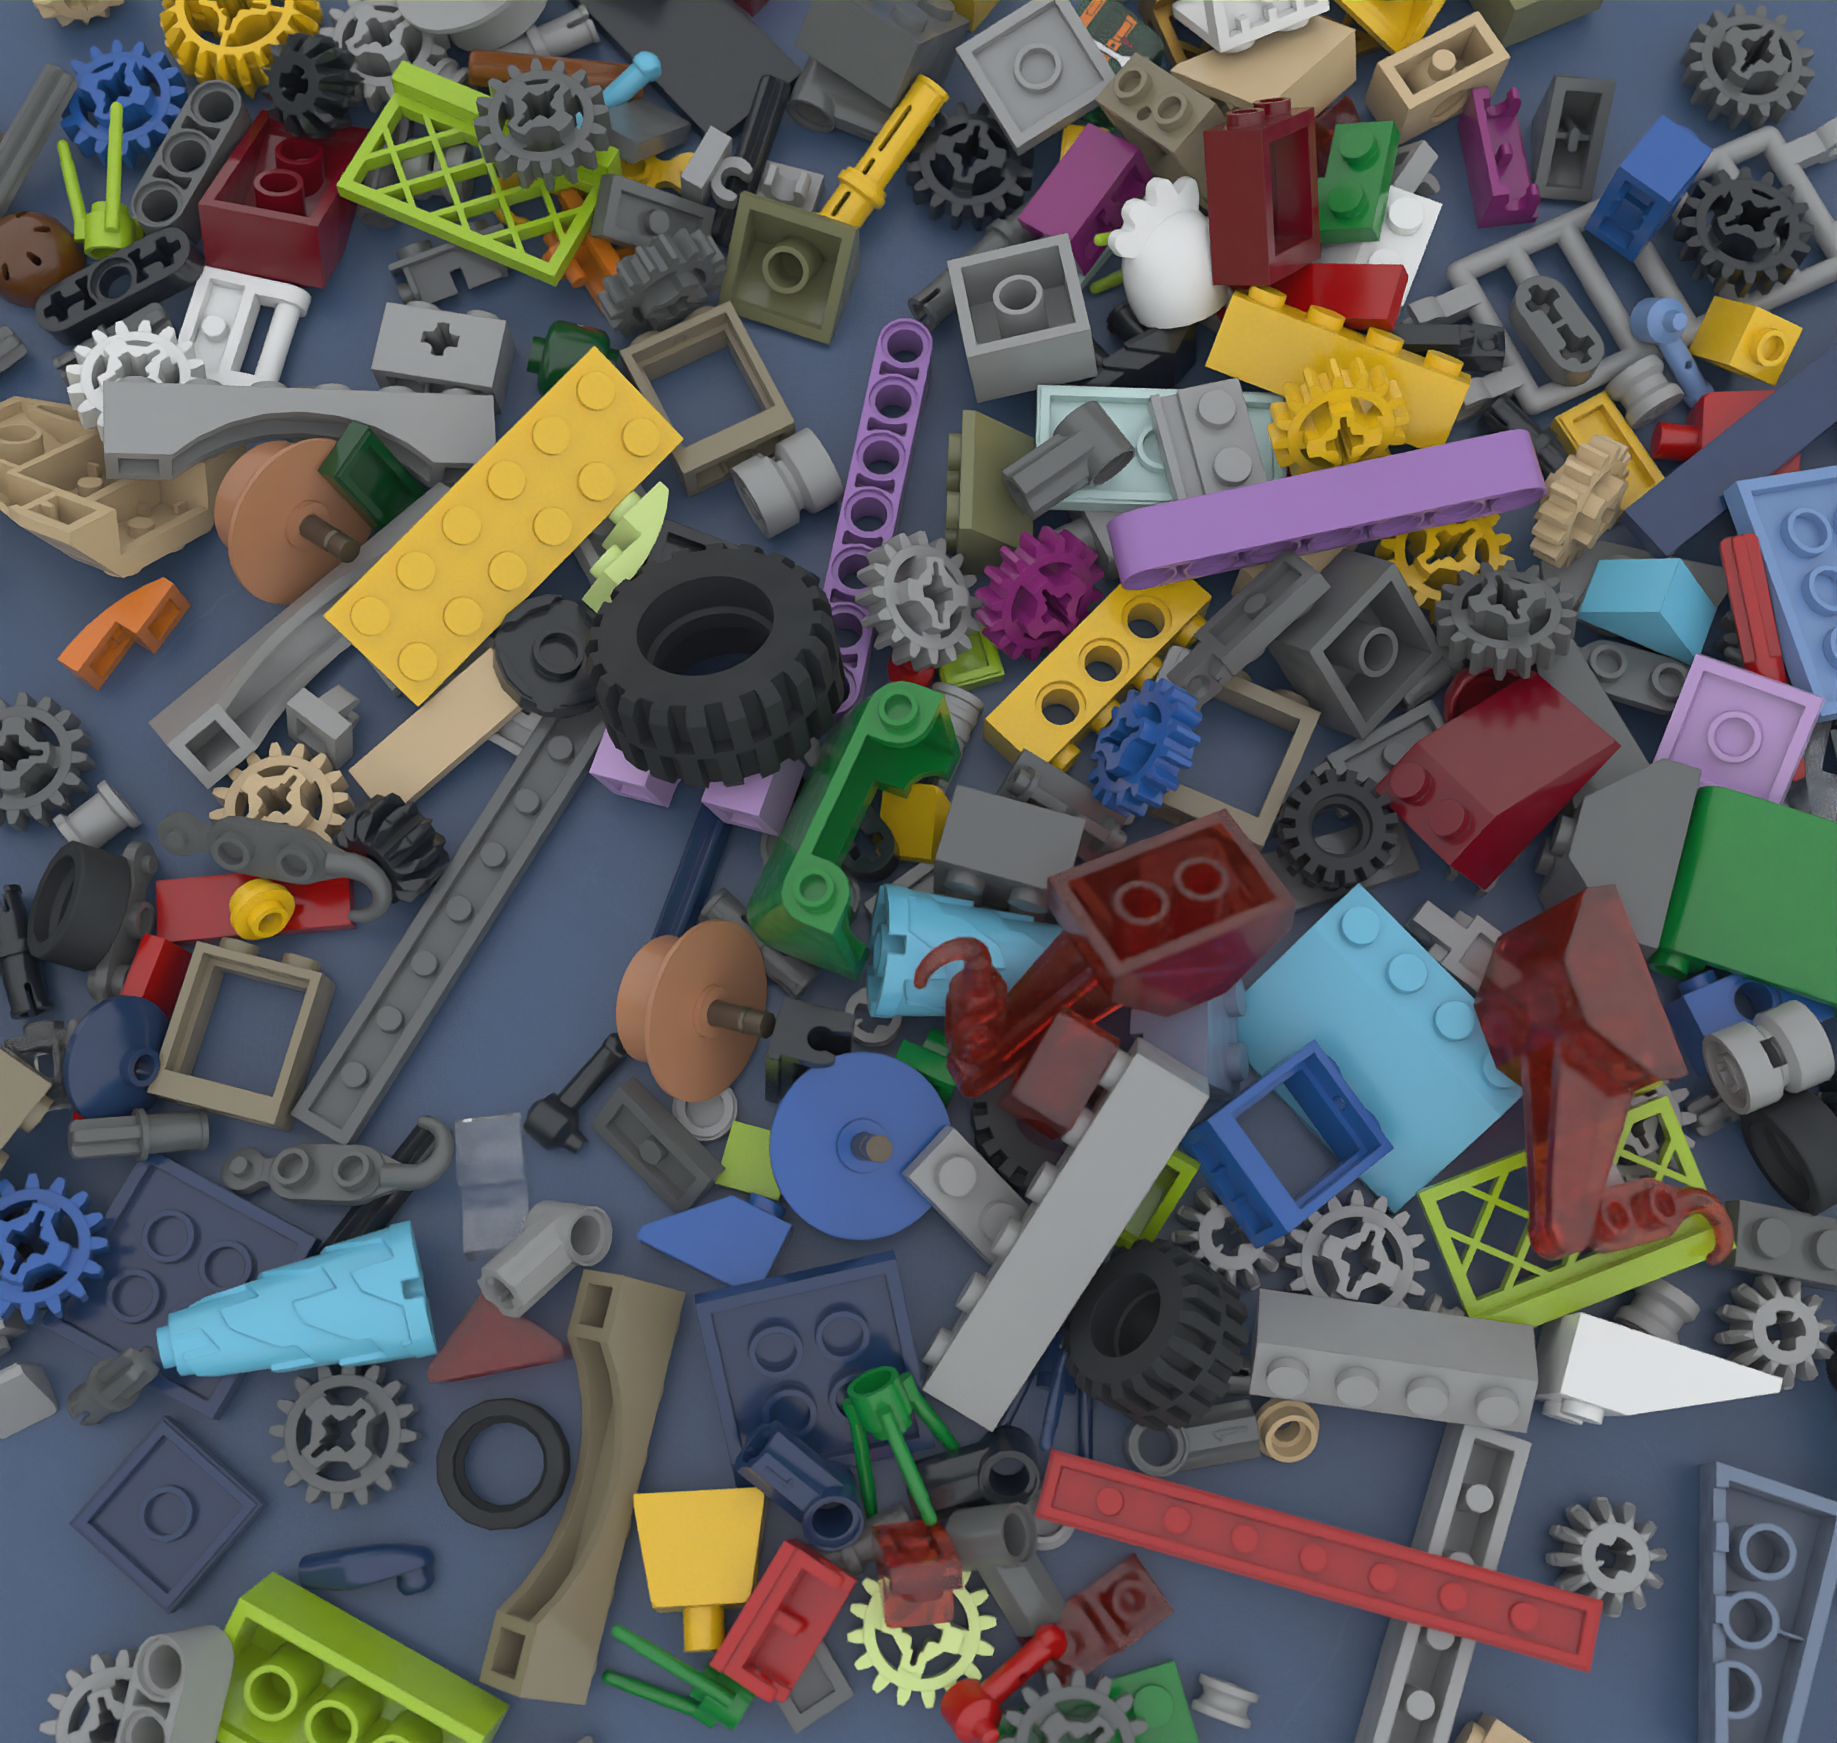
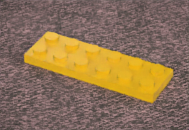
M593 346L323 617L409 700L419 707L503 622L506 614L523 602L684 438L597 347Z

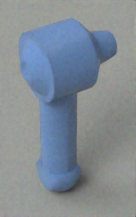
M1645 298L1633 308L1630 316L1632 334L1640 342L1656 344L1678 385L1685 393L1683 402L1692 409L1703 394L1714 392L1712 384L1705 381L1681 336L1688 322L1685 308L1674 298Z

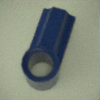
M778 1420L769 1424L762 1423L746 1438L744 1447L735 1459L737 1472L800 1522L804 1536L811 1545L820 1550L837 1551L847 1548L858 1539L862 1533L864 1519L855 1476L847 1466L839 1462L826 1461ZM830 1502L841 1503L830 1509L819 1508L823 1504Z

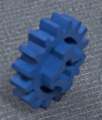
M113 40L111 53L105 55L95 45L90 47L91 62L84 64L75 59L70 62L76 73L75 79L78 81V87L61 115L63 120L60 122V125L70 141L75 142L85 158L88 159L96 154L103 166L107 167L110 107L113 102H120L123 106L122 159L128 169H135L137 156L145 154L150 161L153 160L157 153L155 148L162 144L189 97L185 90L187 85L177 66H171L166 54L160 50L151 56L144 42L138 41L131 52H126L120 40ZM151 81L160 88V97L155 96L150 88ZM88 112L94 113L93 115L98 122L97 128L89 123Z
M1160 678L1158 683L1150 679L1145 680L1140 693L1130 689L1127 693L1126 701L1120 705V708L1114 706L1111 710L1113 722L1109 727L1100 729L1095 751L1091 753L1090 759L1098 763L1097 767L1088 775V781L1096 785L1091 794L1093 798L1101 801L1102 806L1127 818L1130 814L1139 818L1144 817L1148 805L1156 809L1160 808L1163 802V794L1169 792V789L1176 792L1179 788L1176 776L1181 769L1191 768L1194 747L1201 740V736L1193 733V729L1203 719L1202 714L1194 710L1198 702L1196 697L1164 678Z
M29 1173L25 1182V1189L16 1191L7 1179L1 1180L0 1255L4 1265L0 1272V1320L6 1321L12 1315L15 1308H21L24 1321L28 1325H34L39 1315V1308L47 1306L57 1319L64 1317L62 1300L71 1295L74 1299L85 1303L89 1297L81 1283L86 1277L90 1279H103L105 1275L103 1268L93 1261V1256L110 1252V1243L108 1239L93 1237L92 1235L106 1225L101 1212L83 1215L92 1202L90 1196L83 1190L70 1199L66 1198L68 1195V1184L64 1178L58 1177L51 1184L49 1190H45L42 1188L37 1174ZM31 1207L28 1214L9 1222L3 1221L9 1214ZM64 1215L76 1226L79 1238L78 1249L72 1248L70 1244L62 1242L59 1233L64 1224L62 1222ZM40 1235V1239L46 1246L47 1251L44 1255L32 1253L25 1263L17 1247L21 1242L32 1244L37 1236ZM54 1275L63 1277L48 1288L33 1291L36 1283Z

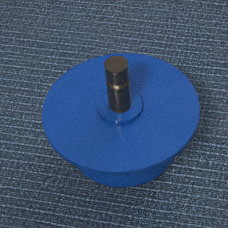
M872 1052L844 1053L835 1056V1064L831 1067L824 1069L809 1068L786 1091L777 1107L771 1125L769 1137L770 1164L777 1187L792 1210L809 1225L824 1233L843 1239H878L908 1227L931 1207V1204L901 1173L946 1125L950 1127L951 1125L945 1106L938 1093L926 1078L914 1068L896 1058Z

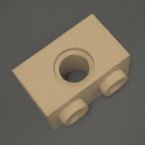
M1476 11L1377 62L1364 103L1377 122L1394 120L1400 132V145L1462 113L1472 89L1488 87L1490 98L1493 97L1510 56L1479 11Z

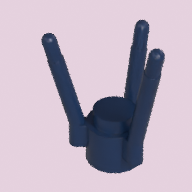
M1062 1333L1055 1334L996 1425L998 1427L1012 1424L1034 1376L1038 1375L1036 1387L1049 1391L1039 1447L1043 1452H1048L1053 1447L1064 1395L1075 1396L1077 1388L1075 1384L1076 1378L1068 1373L1065 1364L1070 1354L1063 1350V1337L1066 1334ZM1078 1387V1456L1093 1460V1397Z

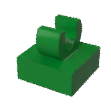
M932 1027L923 1047L904 1039L895 1058L908 1064L923 1075L938 1093L947 1110L964 1065L948 1059L956 1037Z

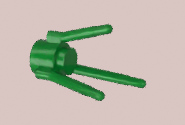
M891 1366L871 1369L862 1373L851 1382L847 1389L849 1397L841 1403L850 1423L865 1515L869 1518L878 1513L876 1488L867 1432H870L877 1440H888L924 1523L927 1526H933L937 1522V1516L902 1434L912 1423L910 1417L912 1409L948 1451L959 1448V1443L919 1393L910 1372L899 1375L897 1369Z
M620 1624L615 1625L611 1630V1634L615 1639L691 1685L692 1689L689 1696L695 1700L611 1670H606L602 1674V1681L605 1684L692 1716L710 1729L718 1722L728 1730H734L755 1694L723 1672L720 1673L710 1666L712 1658H710L702 1672H699Z

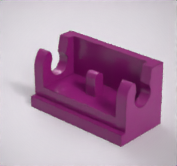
M1488 87L1472 89L1457 122L1477 229L1534 223L1538 218L1537 208L1541 202L1538 185L1531 183L1517 114L1521 107L1519 90L1515 87L1507 92V98L1503 102L1495 105H1490Z
M1088 123L1017 219L1022 228L1040 237V239L1068 233L1077 273L1086 276L1108 247V245H1095L1094 237L1100 233L1112 232L1122 228L1124 221L1121 211L1124 204L1132 198L1142 200L1146 195L1147 183L1154 176L1140 147Z

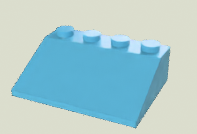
M1359 883L1317 921L1245 992L1244 1016L1237 1017L1238 1042H1244L1248 1053L1249 1068L1258 1077L1314 1039L1324 1053L1336 1062L1343 1079L1362 1105L1376 1117L1381 1126V1131L1394 1147L1393 1150L1357 1178L1375 1198L1381 1195L1388 1198L1387 1210L1392 1215L1415 1196L1416 1191L1421 1190L1497 1121L1547 1072ZM1284 1083L1276 1087L1272 1092L1337 1158Z

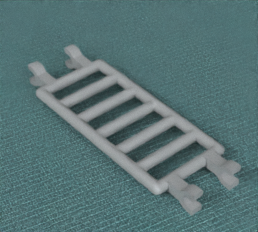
M1837 117L1828 121L1816 131L1789 143H1786L1776 127L1769 125L1713 149L1693 183L1711 175L1714 178L1717 171L1722 169L1730 175L1732 180H1735L1739 174L1736 164L1763 153L1783 187L1789 184L1795 187L1790 196L1794 204H1808L1809 209L1804 215L1803 220L1814 225L1812 235L1827 258L1802 271H1799L1797 268L1789 282L1785 285L1776 282L1767 295L1763 296L1757 290L1750 294L1747 293L1744 298H1738L1734 285L1726 283L1725 287L1718 293L1720 297L1770 311L1837 281V220H1833L1803 169L1816 163L1824 164L1837 159ZM1687 192L1671 215L1677 226L1681 221L1677 218V215L1686 198L1690 197ZM1601 198L1453 262L1447 269V277L1453 290L1437 297H1426L1408 305L1407 312L1410 317L1402 320L1400 324H1418L1423 322L1452 324L1469 316L1473 324L1479 323L1504 327L1476 278L1506 266L1519 287L1526 279L1540 276L1529 255L1558 243L1620 349L1619 352L1602 359L1593 376L1584 384L1572 387L1563 386L1552 381L1538 387L1505 330V358L1502 371H1495L1482 378H1471L1470 387L1454 422L1455 426L1470 420L1486 408L1491 407L1504 393L1509 395V398L1515 396L1521 409L1526 414L1537 415L1609 383L1624 369L1646 356L1658 354L1661 359L1664 358L1656 344L1640 342L1632 334L1629 314L1581 232L1586 230L1584 227ZM1779 237L1776 238L1777 243L1772 250L1774 255L1779 252ZM1650 241L1634 260V263L1654 297L1674 298L1684 306L1688 322L1681 336L1686 346L1689 347L1705 314L1698 317L1694 315ZM1707 274L1709 280L1713 285L1715 278ZM1530 300L1528 304L1532 312L1541 309L1547 315L1550 309L1547 303L1537 306ZM1566 347L1561 354L1565 360L1575 357L1580 362L1585 356L1581 350L1571 353Z

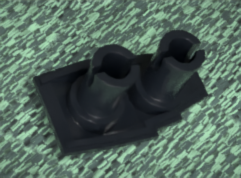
M1128 300L1119 303L1108 315L1106 320L1108 326L1106 328L1124 344V347L1109 355L1092 337L1098 376L1082 379L1083 381L1076 386L1169 389L1174 387L1196 363L1197 322L1170 329L1150 328L1139 322Z

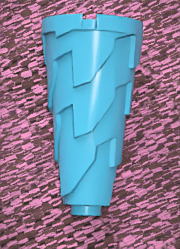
M883 883L884 886L880 885L874 903L868 939V948H873V965L866 964V997L871 1017L957 1016L960 1014V1011H1021L1022 1006H1074L1085 1004L1088 1000H1108L1113 990L1121 991L1124 987L1127 973L1125 952L1116 951L1114 941L1102 938L1098 933L1034 921V916L977 907L974 906V901L912 890L898 884Z
M411 1221L391 1224L387 1228L327 1246L321 1251L320 1255L264 1271L258 1275L257 1280L206 1296L190 1305L189 1308L170 1313L168 1315V1326L157 1328L158 1348L164 1368L176 1366L180 1376L194 1374L197 1376H224L272 1369V1372L282 1373L338 1363L340 1366L355 1367L414 1357L418 1359L437 1354L428 1297H426L423 1282L424 1276Z

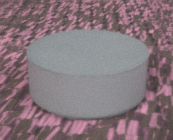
M728 1087L716 1097L703 1102L691 1103L674 1098L672 1112L673 1116L700 1143L709 1144L720 1141L730 1134L733 1120H738L739 1107L734 1092Z

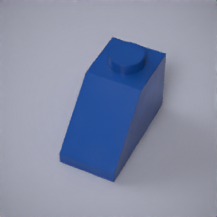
M752 1192L747 1202L731 1195L643 1225L636 1239L642 1244L731 1287L771 1278L794 1233V1228L792 1224L783 1220L787 1212L786 1208Z

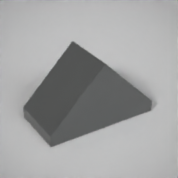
M1554 74L1532 119L1531 183L1538 185L1541 198L1591 202L1617 83L1615 79Z

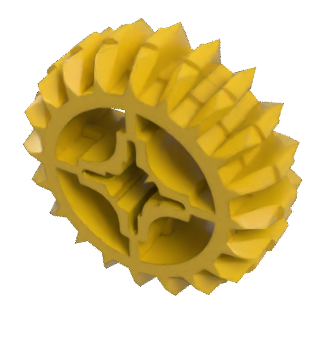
M163 0L162 5L165 11L159 14L161 19L160 25L166 37L165 44L171 56L176 57L184 74L188 75L190 79L197 78L199 84L216 79L227 81L235 86L237 90L239 87H243L245 93L252 99L255 97L258 86H268L269 77L259 67L274 63L270 46L278 45L279 43L286 44L288 34L298 32L311 34L312 36L319 34V27L324 24V16L317 0H281L285 3L284 8L273 6L271 0ZM201 30L212 32L215 38L221 39L220 45H215L201 38Z

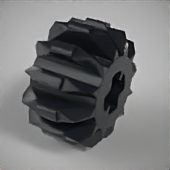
M301 32L288 34L286 44L279 43L278 45L270 46L274 63L259 67L269 77L268 86L258 93L267 100L273 101L268 114L269 118L276 120L277 123H283L285 132H290L293 136L304 138L311 136L312 138L324 140L335 137L336 129L343 130L346 127L353 126L349 109H356L364 105L354 96L355 87L365 80L357 72H351L355 55L349 53L346 49L339 48V42L333 40L332 37L315 34V36Z
M393 792L385 797L376 794L369 801L364 800L350 812L351 816L342 823L343 829L336 836L338 843L345 852L367 857L384 870L392 886L393 898L391 903L395 904L400 900L411 903L418 896H424L437 884L436 880L444 873L443 869L450 862L448 853L443 848L446 840L444 836L437 833L432 827L433 819L425 818L419 812L416 803L405 804L402 798Z

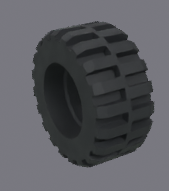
M724 543L706 544V550L690 553L689 548L672 552V559L660 564L653 560L639 568L638 577L630 581L625 578L613 589L610 596L612 602L604 601L592 621L593 627H591L586 637L584 651L587 657L585 666L608 735L615 748L623 752L625 759L644 772L650 770L652 777L675 784L678 779H683L685 785L691 788L709 789L710 782H723L726 787L745 784L744 778L760 773L763 779L779 772L781 768L780 763L789 758L795 762L812 747L810 740L813 737L821 739L834 721L832 714H836L841 706L845 692L843 681L846 677L829 600L825 591L819 588L817 579L806 569L799 565L795 567L794 561L775 551H772L768 556L764 555V551L758 546L741 544L739 549H728ZM734 653L752 654L744 662L722 672L702 676L680 675L691 666L715 656Z

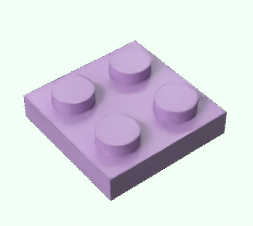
M1696 654L1653 763L1666 758L1702 769L1697 789L1704 786L1724 787L1782 805L1826 698L1703 654Z

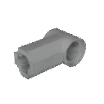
M543 1200L534 1205L526 1217L523 1232L481 1268L482 1276L477 1282L485 1299L493 1303L504 1316L519 1318L576 1265L593 1266L604 1258L612 1242L613 1229L610 1218L603 1209L597 1206L556 1200Z

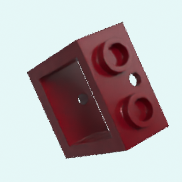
M1275 97L1256 100L1253 102V108L1227 112L1226 122L1203 131L1213 285L1270 286L1321 258L1314 107L1291 108V98Z

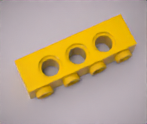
M1193 579L1142 590H1126L1122 588L1120 583L985 718L982 737L1012 765H1014L1023 748L1066 773L1082 754V751L1077 746L1092 731L1098 734L1101 728L1111 725L1113 722L1111 710L1114 706L1120 708V702L1127 696L1128 691L1136 687L1141 692L1145 680L1155 681L1168 649L1173 645L1188 649L1197 640L1193 634L1208 622L1204 617L1212 596ZM1135 620H1146L1157 628L1159 634L1153 638H1140L1131 632L1128 624ZM1093 662H1105L1114 668L1117 677L1110 681H1097L1087 673L1085 667ZM1052 704H1061L1073 712L1075 719L1065 725H1056L1044 717L1042 710Z

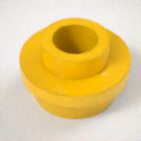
M265 878L254 879L243 884L235 891L229 902L231 925L240 937L247 940H260L278 934L287 925L295 909L294 898L287 888Z

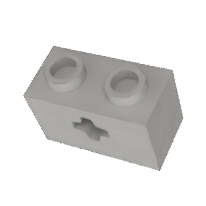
M411 301L407 305L386 302L371 370L380 389L388 386H404L412 389L415 393H442L448 389L464 388L474 391L477 395H493L494 412L502 413L516 347L507 320H501L492 313L481 310H471L466 314L442 311L435 305L423 301Z

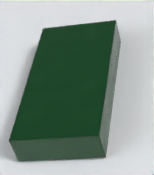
M354 420L317 470L376 533L426 493L423 487L370 427Z

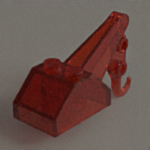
M1224 808L1047 877L1046 904L1063 928V931L1009 992L1004 978L992 964V956L987 945L975 937H957L945 941L932 949L916 968L913 985L917 989H923L936 970L950 962L963 960V969L951 979L948 986L949 991L945 999V1045L951 1053L946 1061V1069L963 1096L976 1097L986 1093L1019 1068L1122 1006L1163 1017H1170L1227 993L1292 929L1297 903L1228 810Z
M1616 885L1586 888L1497 937L1473 1004L1495 1067L1518 1084L1523 1091L1529 1192L1528 1237L1530 1243L1538 1255L1549 1261H1556L1583 1251L1587 1246L1598 1253L1609 1254L1668 1238L1676 1232L1677 1228L1690 1214L1698 1213L1707 1219L1713 1229L1715 1246L1706 1255V1262L1710 1266H1716L1724 1262L1731 1253L1734 1242V1230L1732 1220L1725 1206L1715 1195L1703 1188H1679L1662 1183L1654 1178H1643L1605 1187L1631 1100L1687 1076L1689 1073Z

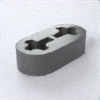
M1534 276L1526 279L1519 285L1508 308V319L1515 332L1546 375L1554 382L1572 387L1586 383L1595 373L1604 355V343L1599 333L1567 289L1558 280L1548 276ZM1530 300L1537 306L1547 303L1550 306L1547 315L1541 309L1533 312L1529 311L1527 306ZM1566 347L1571 353L1581 350L1585 356L1581 362L1575 357L1565 360L1561 356L1564 348Z

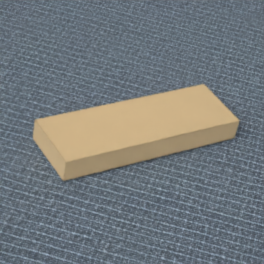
M490 647L348 770L370 798H373L376 794L385 797L393 792L399 795L405 804L416 802L524 709L501 688L493 668V648Z

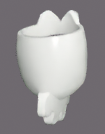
M1183 176L1172 184L1168 179L1153 177L1147 183L1144 201L1132 198L1124 204L1121 211L1124 221L1123 227L1110 233L1108 246L1116 256L1122 257L1121 268L1128 303L1139 322L1150 328L1170 329L1204 320L1218 312L1223 306L1228 308L1233 291L1229 285H1213L1209 217H1205L1199 211V191L1196 180Z

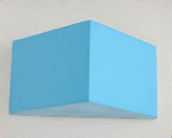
M1680 558L1599 560L1595 565L1577 611V618L1691 666L1695 655L1700 654L1717 608Z

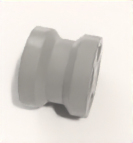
M1658 354L1646 356L1633 363L1615 376L1605 387V391L1611 400L1621 402L1625 408V420L1632 430H1637L1657 420L1676 406L1684 397L1685 393L1676 383H1669L1664 376V363Z
M1660 1278L1634 1288L1635 1298L1631 1304L1623 1305L1619 1308L1613 1318L1614 1322L1618 1325L1679 1344L1677 1333L1682 1325L1690 1324L1694 1321L1700 1312L1699 1306L1680 1289Z

